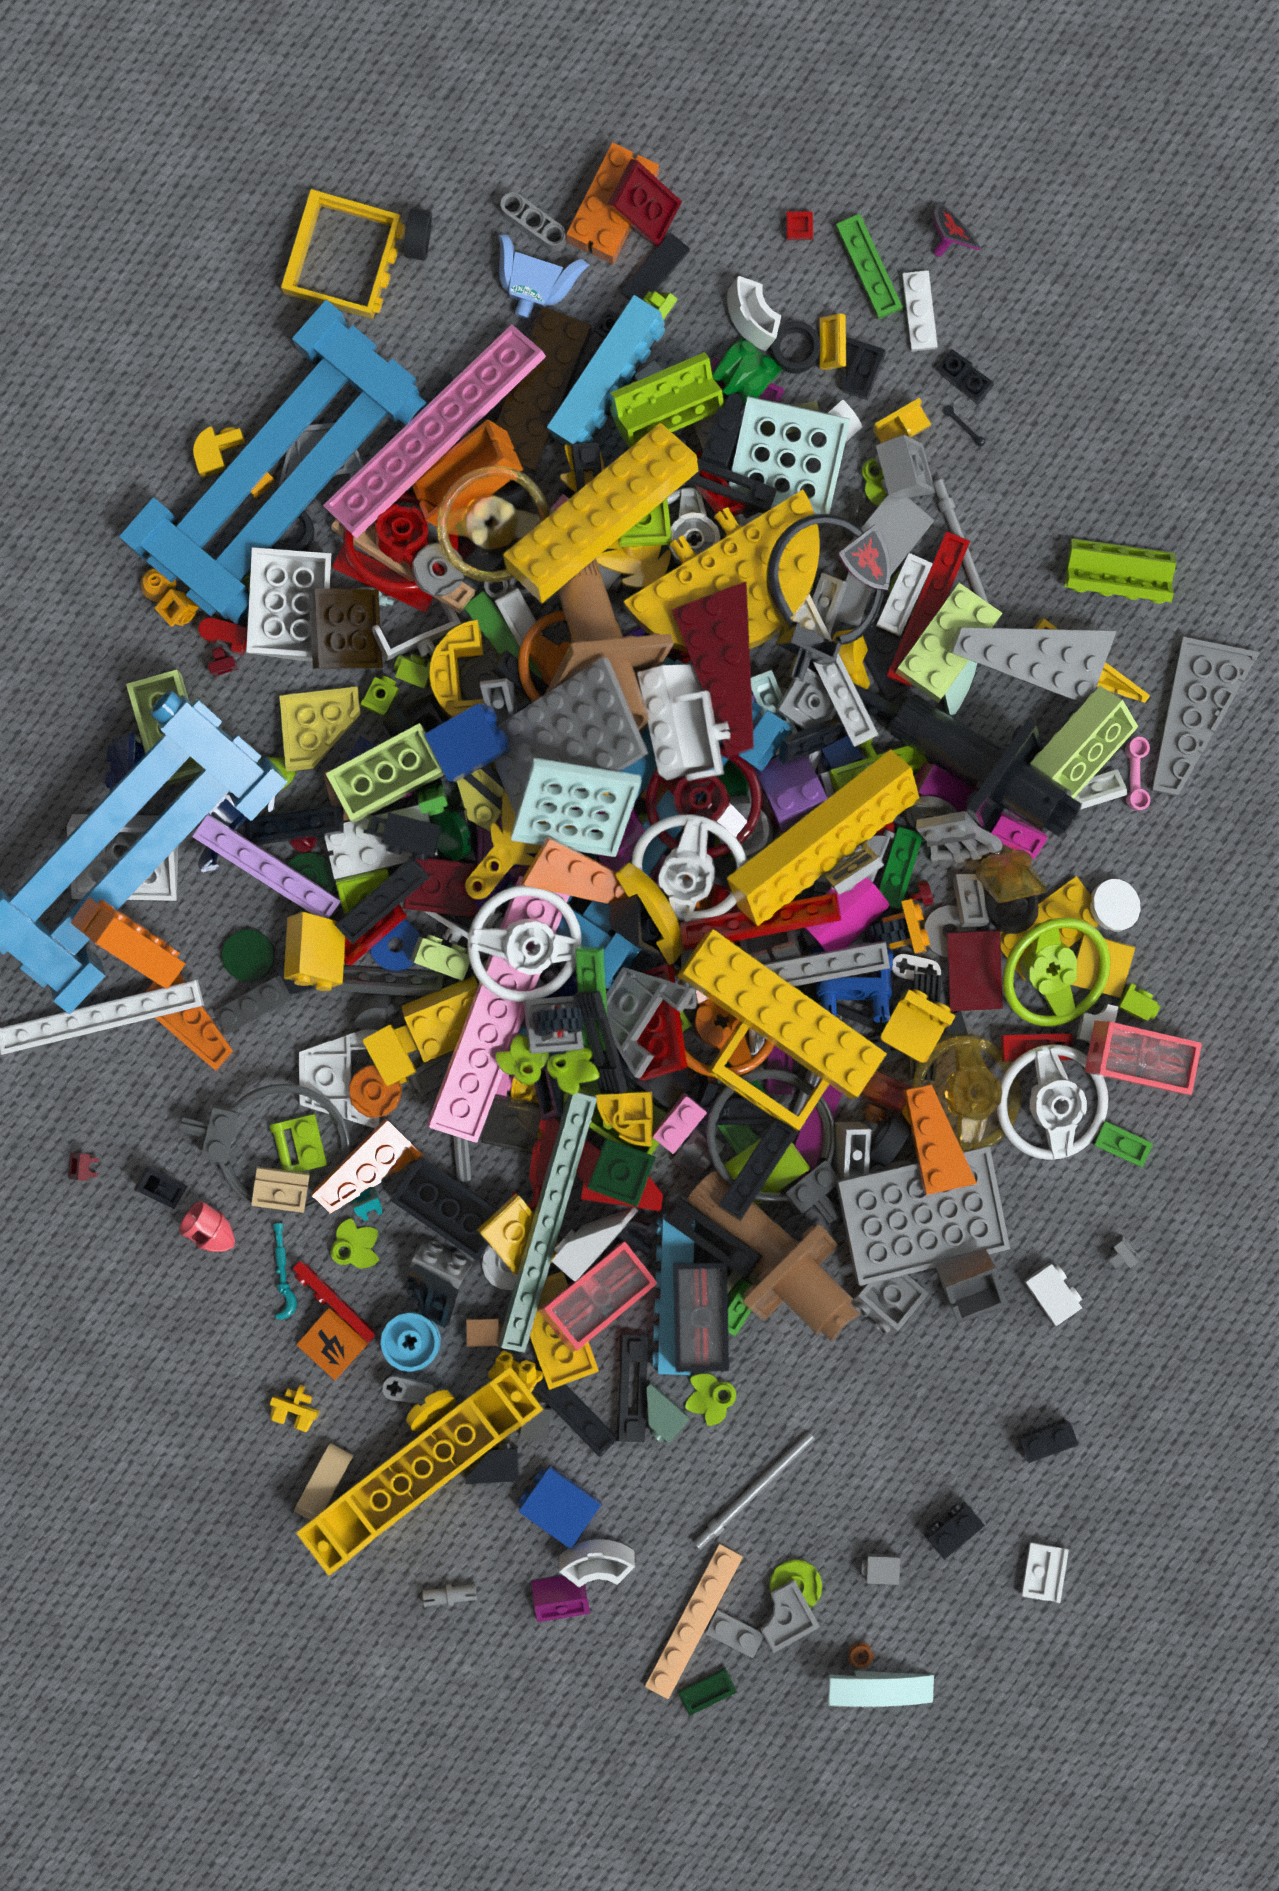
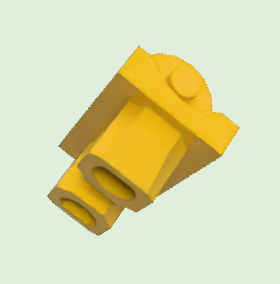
M502 1351L495 1360V1365L488 1372V1378L493 1379L511 1366L531 1393L535 1385L543 1379V1372L536 1370L535 1363L528 1360L521 1363L514 1361L512 1354L506 1351Z
M301 1384L297 1391L289 1388L286 1391L285 1396L293 1398L294 1402L276 1395L272 1397L270 1405L273 1406L270 1420L284 1424L288 1412L295 1413L298 1416L293 1428L303 1432L309 1430L313 1420L318 1418L320 1411L300 1404L301 1401L311 1404L313 1398L304 1394L305 1386Z

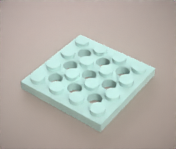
M748 396L732 472L748 478L752 473H761L764 477L763 484L774 488L777 479H787L790 483V488L785 492L777 490L771 509L798 493L802 485L806 483L812 484L815 488V494L808 499L814 513L829 514L851 418ZM764 421L774 423L775 432L772 435H765L761 432L760 425ZM795 426L800 429L801 437L798 440L791 441L787 438L786 430L789 427ZM814 433H824L827 442L823 446L814 445L811 440ZM758 447H766L769 450L770 457L767 460L760 461L755 457V450ZM790 452L795 456V463L792 466H784L781 463L780 457L783 453ZM817 458L821 463V468L816 472L809 471L806 468L808 459ZM729 481L731 489L748 494V488Z
M534 758L512 828L511 841L543 845L548 836L576 851L616 857L641 784V776ZM550 784H559L558 787H551V786H549V785H550ZM578 788L586 789L583 792L576 791ZM605 792L613 793L611 796L602 795ZM546 802L554 803L552 806L544 805ZM571 807H580L578 810L570 809ZM598 811H605L606 813H605V814H597L596 812H598ZM547 821L546 824H539L537 822ZM573 825L574 827L569 829L564 826ZM593 829L600 830L598 833L591 832Z

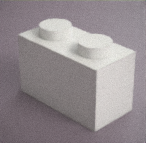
M1048 1263L1023 1282L1052 1324L1057 1326L1082 1309L1079 1304L1082 1298L1074 1287L1069 1289L1063 1280L1067 1277L1058 1265L1054 1267Z

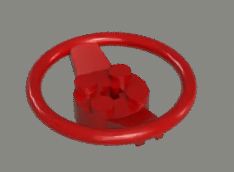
M404 492L395 502H409L420 506L419 503L421 501L417 499L415 493ZM399 504L391 505L372 523L376 527L375 540L380 551L391 557L394 562L401 563L405 561L411 569L416 554L429 545L427 542L428 522L425 520L423 513L416 507L407 508L399 507ZM453 525L446 531L448 546L458 552V535ZM346 528L344 529L343 547L347 560L361 578L378 588L388 591L413 592L421 590L415 581H391L381 578L368 570L355 552L354 536ZM438 563L432 565L435 575L443 576L445 574V569L442 565L439 566Z

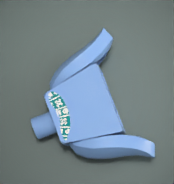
M508 234L498 235L500 242L499 278L503 289L509 292L510 298L519 301L515 311V315L518 317L529 319L533 306L542 308V306L546 307L547 305H555L568 294L580 274L590 266L583 259H579L563 271L561 266L515 252Z

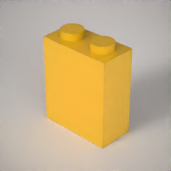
M301 912L287 918L285 979L293 980L296 985L316 986V990L330 991L332 987L343 984L345 936L335 926L337 921L306 912Z

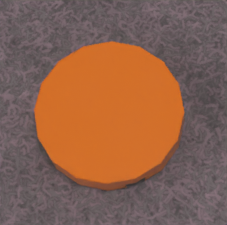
M370 1065L361 1068L353 1075L349 1084L350 1100L354 1108L366 1117H382L390 1114L398 1106L401 1100L402 1087L400 1081L387 1086L377 1067Z

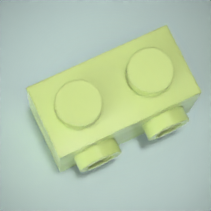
M429 934L426 939L418 937L410 962L458 980H464L470 964L466 948L453 943L451 948L441 945L442 939Z

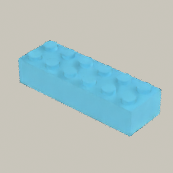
M635 295L632 297L547 426L554 439L563 445L568 444L570 446L573 444L592 443L593 433L597 428L601 429L608 418L606 413L610 406L613 405L610 392L632 383L637 373L635 369L640 362L643 364L648 359L651 353L649 348L653 342H658L663 336L665 323L659 310Z

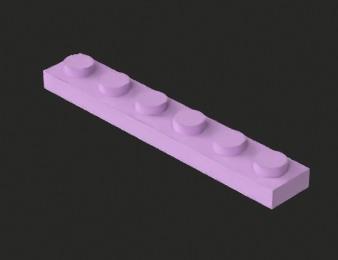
M209 814L204 817L192 835L193 838L313 915L329 919L341 902L338 897Z

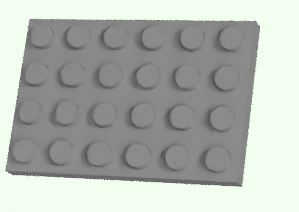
M602 657L499 724V730H503L508 737L509 744L507 745L510 752L494 760V763L516 816L534 758L620 772L647 755V750L609 658ZM550 784L549 786L558 787L559 784ZM585 788L576 789V791L583 792L586 790ZM551 802L544 803V805L546 806H552L554 804Z
M986 1145L962 1151L977 1182L975 1185L925 1195L918 1162L836 1181L857 1285L861 1286L935 1268L983 1248H986L988 1254L1010 1249L990 1146Z

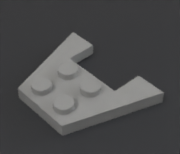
M335 423L309 425L287 450L279 487ZM358 450L351 455L333 477L350 476L351 479L364 466Z
M623 967L606 993L607 1017L616 1047L634 1077L641 1078L654 1056L636 1042L663 999L677 1011L682 1012L696 989Z

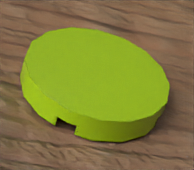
M792 1559L784 1561L775 1568L771 1575L770 1592L794 1579L811 1609L821 1597L822 1581L820 1574L813 1565L805 1560Z

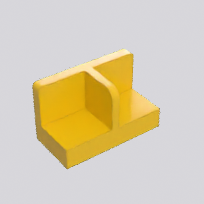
M920 398L874 424L873 431L880 443L902 435L911 438L931 426L930 421L921 408L922 401Z
M388 1025L363 1039L368 1053L387 1086L417 1072L392 1025Z

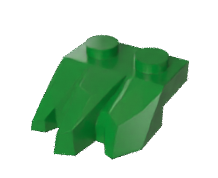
M741 338L727 351L715 367L712 378L716 381H724L723 393L731 395L738 392L743 402H747L748 396L759 398L783 369L772 358L760 352L754 344Z

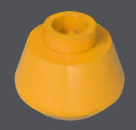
M152 567L141 578V591L149 600L160 602L170 589L175 590L176 580L171 583Z

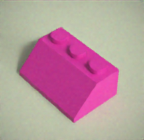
M868 877L858 882L850 891L843 892L840 895L837 893L841 921L803 928L825 952L846 948L890 906ZM831 888L825 895L837 892Z

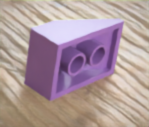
M806 756L786 764L780 762L778 757L769 761L763 772L752 767L781 833L789 830L828 799Z

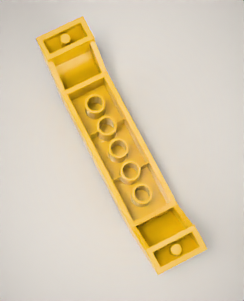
M510 1366L347 1490L297 1531L296 1534L328 1576H330L372 1540L458 1473L543 1410L542 1406Z

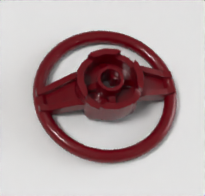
M719 744L721 756L733 762L742 771L748 782L751 792V808L746 820L729 802L730 796L726 786L716 776L695 780H687L686 776L666 780L659 774L656 767L650 777L645 799L650 825L652 826L660 821L656 808V794L661 782L674 796L676 811L679 815H696L713 820L732 833L741 845L754 830L761 812V788L753 768L739 755L728 758L724 745ZM703 792L707 793L706 804L703 805L701 803L700 806H697L698 800L695 796L698 793L701 795ZM666 830L657 835L671 850L679 847L680 842L674 839ZM726 843L706 849V854L710 855L711 858L720 857L731 852Z

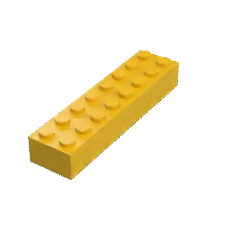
M660 422L505 552L503 557L507 571L543 603L698 472L697 455Z
M890 749L731 874L727 880L738 908L757 926L760 925L763 921L770 919L782 906L790 903L801 891L810 887L825 872L832 870L835 864L844 857L852 854L859 845L871 839L883 826L891 823L902 811L911 807L919 799L911 766Z
M714 929L706 932L677 975L849 1099L858 1098L887 1054Z

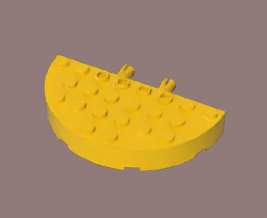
M804 490L799 491L745 526H739L728 507L723 509V514L721 511L718 512L714 517L727 536L700 554L693 552L684 535L678 537V542L676 539L673 540L670 546L681 560V566L624 601V608L628 614L649 634H671L674 642L672 647L687 652L672 614V609L747 581L749 648L757 647L780 633L782 625L768 597L766 583L767 564L772 548L779 536L799 519L815 515ZM817 524L799 531L789 541L780 559L779 582L784 598L794 614L790 617L792 620L806 602L815 580L820 545Z

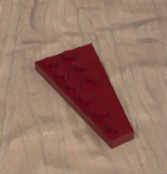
M746 581L672 609V614L703 692L708 691L710 694L715 724L728 723L729 729L722 730V732H730V739L722 740L728 758L754 749Z

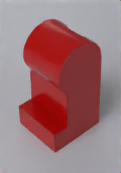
M205 618L201 621L199 633L205 641L209 643L219 641L232 645L231 651L233 653L244 655L247 645V627L215 618Z

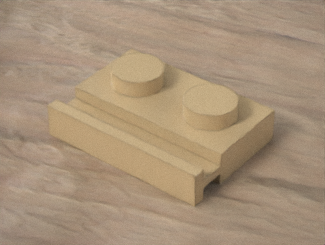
M257 1166L251 1206L304 1213L310 1173Z

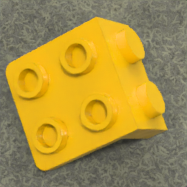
M913 989V991L908 990L902 994L890 1020L880 1035V1039L882 1042L914 1060L925 1063L928 1061L944 1029L953 1022L955 1015L950 1013L951 1009L939 1002L934 1004L927 1000L928 996Z

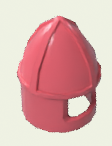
M203 1201L195 1203L186 1213L180 1224V1235L195 1242L199 1249L210 1252H224L235 1246L234 1233L229 1221L221 1211L215 1210Z

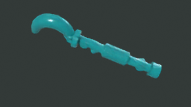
M283 1223L273 1224V1231H275L276 1236L275 1258L276 1266H278L275 1272L278 1275L280 1274V1284H276V1288L286 1299L285 1308L280 1313L275 1314V1319L280 1320L290 1317L297 1308L296 1296L289 1289L290 1284H286L285 1266L287 1263L282 1240Z

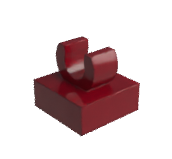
M223 647L212 649L215 662L208 663V667L213 677L239 670L236 659L233 656L227 658Z
M70 1153L68 1179L88 1181V1177H97L98 1173L89 1171V1165L92 1162L99 1163V1159L90 1157V1154Z

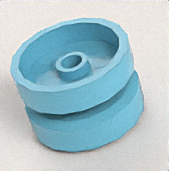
M408 1311L397 1315L387 1323L381 1337V1348L384 1357L390 1365L402 1371L412 1372L423 1369L435 1359L441 1345V1335L437 1324L423 1316L421 1312ZM408 1336H411V1338L415 1336L417 1342L414 1345H409L407 1342Z

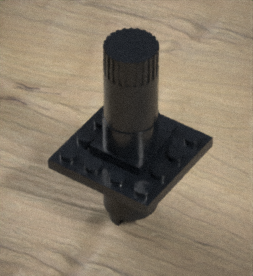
M918 695L911 696L895 717L890 730V734L949 771L957 779L974 789L966 802L968 805L967 810L976 824L987 832L990 831L1000 812H1004L1006 809L1042 833H1046L1049 830L1056 836L1062 837L1079 814L1082 803L1071 797V790L1030 764L1036 754L1043 750L1037 726L1031 721L1027 720L1024 725L1020 724L1012 735L1014 739L1010 745L1005 743L1001 747Z

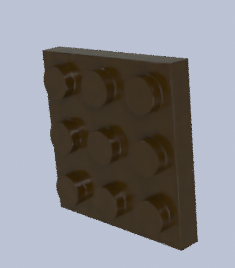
M308 589L313 669L383 668L382 651L372 632V626L378 625L381 629L379 590Z

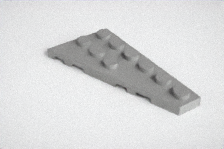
M958 627L949 653L1084 704L1088 696L1095 692L1117 631Z
M1188 637L1181 638L1151 791L1174 796L1179 795L1260 652Z

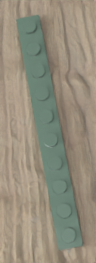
M580 1092L577 1095L568 1094L498 1341V1346L501 1348L520 1352L526 1351L597 1097Z

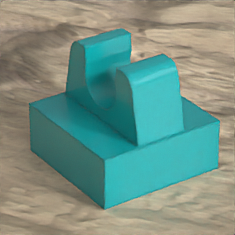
M375 1186L369 1187L361 1192L358 1197L351 1200L357 1217L360 1216L364 1221L369 1220L367 1215L369 1211L376 1210L378 1215L382 1214V1205Z

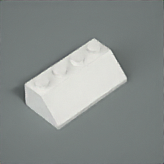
M662 665L637 672L643 701L649 717L648 725L659 774L666 780H671L715 768L707 731L703 699L675 704L672 699L677 696L702 692L693 665Z

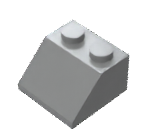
M902 435L876 445L878 453L876 454V462L883 471L884 479H882V484L887 494L897 499L936 493L922 443Z

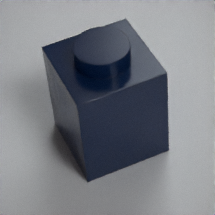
M849 735L823 748V757L820 758V762L826 772L862 760L859 750L856 746L854 747Z

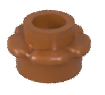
M868 1103L866 1109H862V1112L866 1113L865 1119L879 1125L880 1121L887 1120L885 1116L888 1111L872 1103Z
M855 1643L848 1650L849 1663L858 1669L867 1668L874 1659V1653L870 1650V1646L867 1643ZM859 1653L863 1654L862 1658L858 1657Z

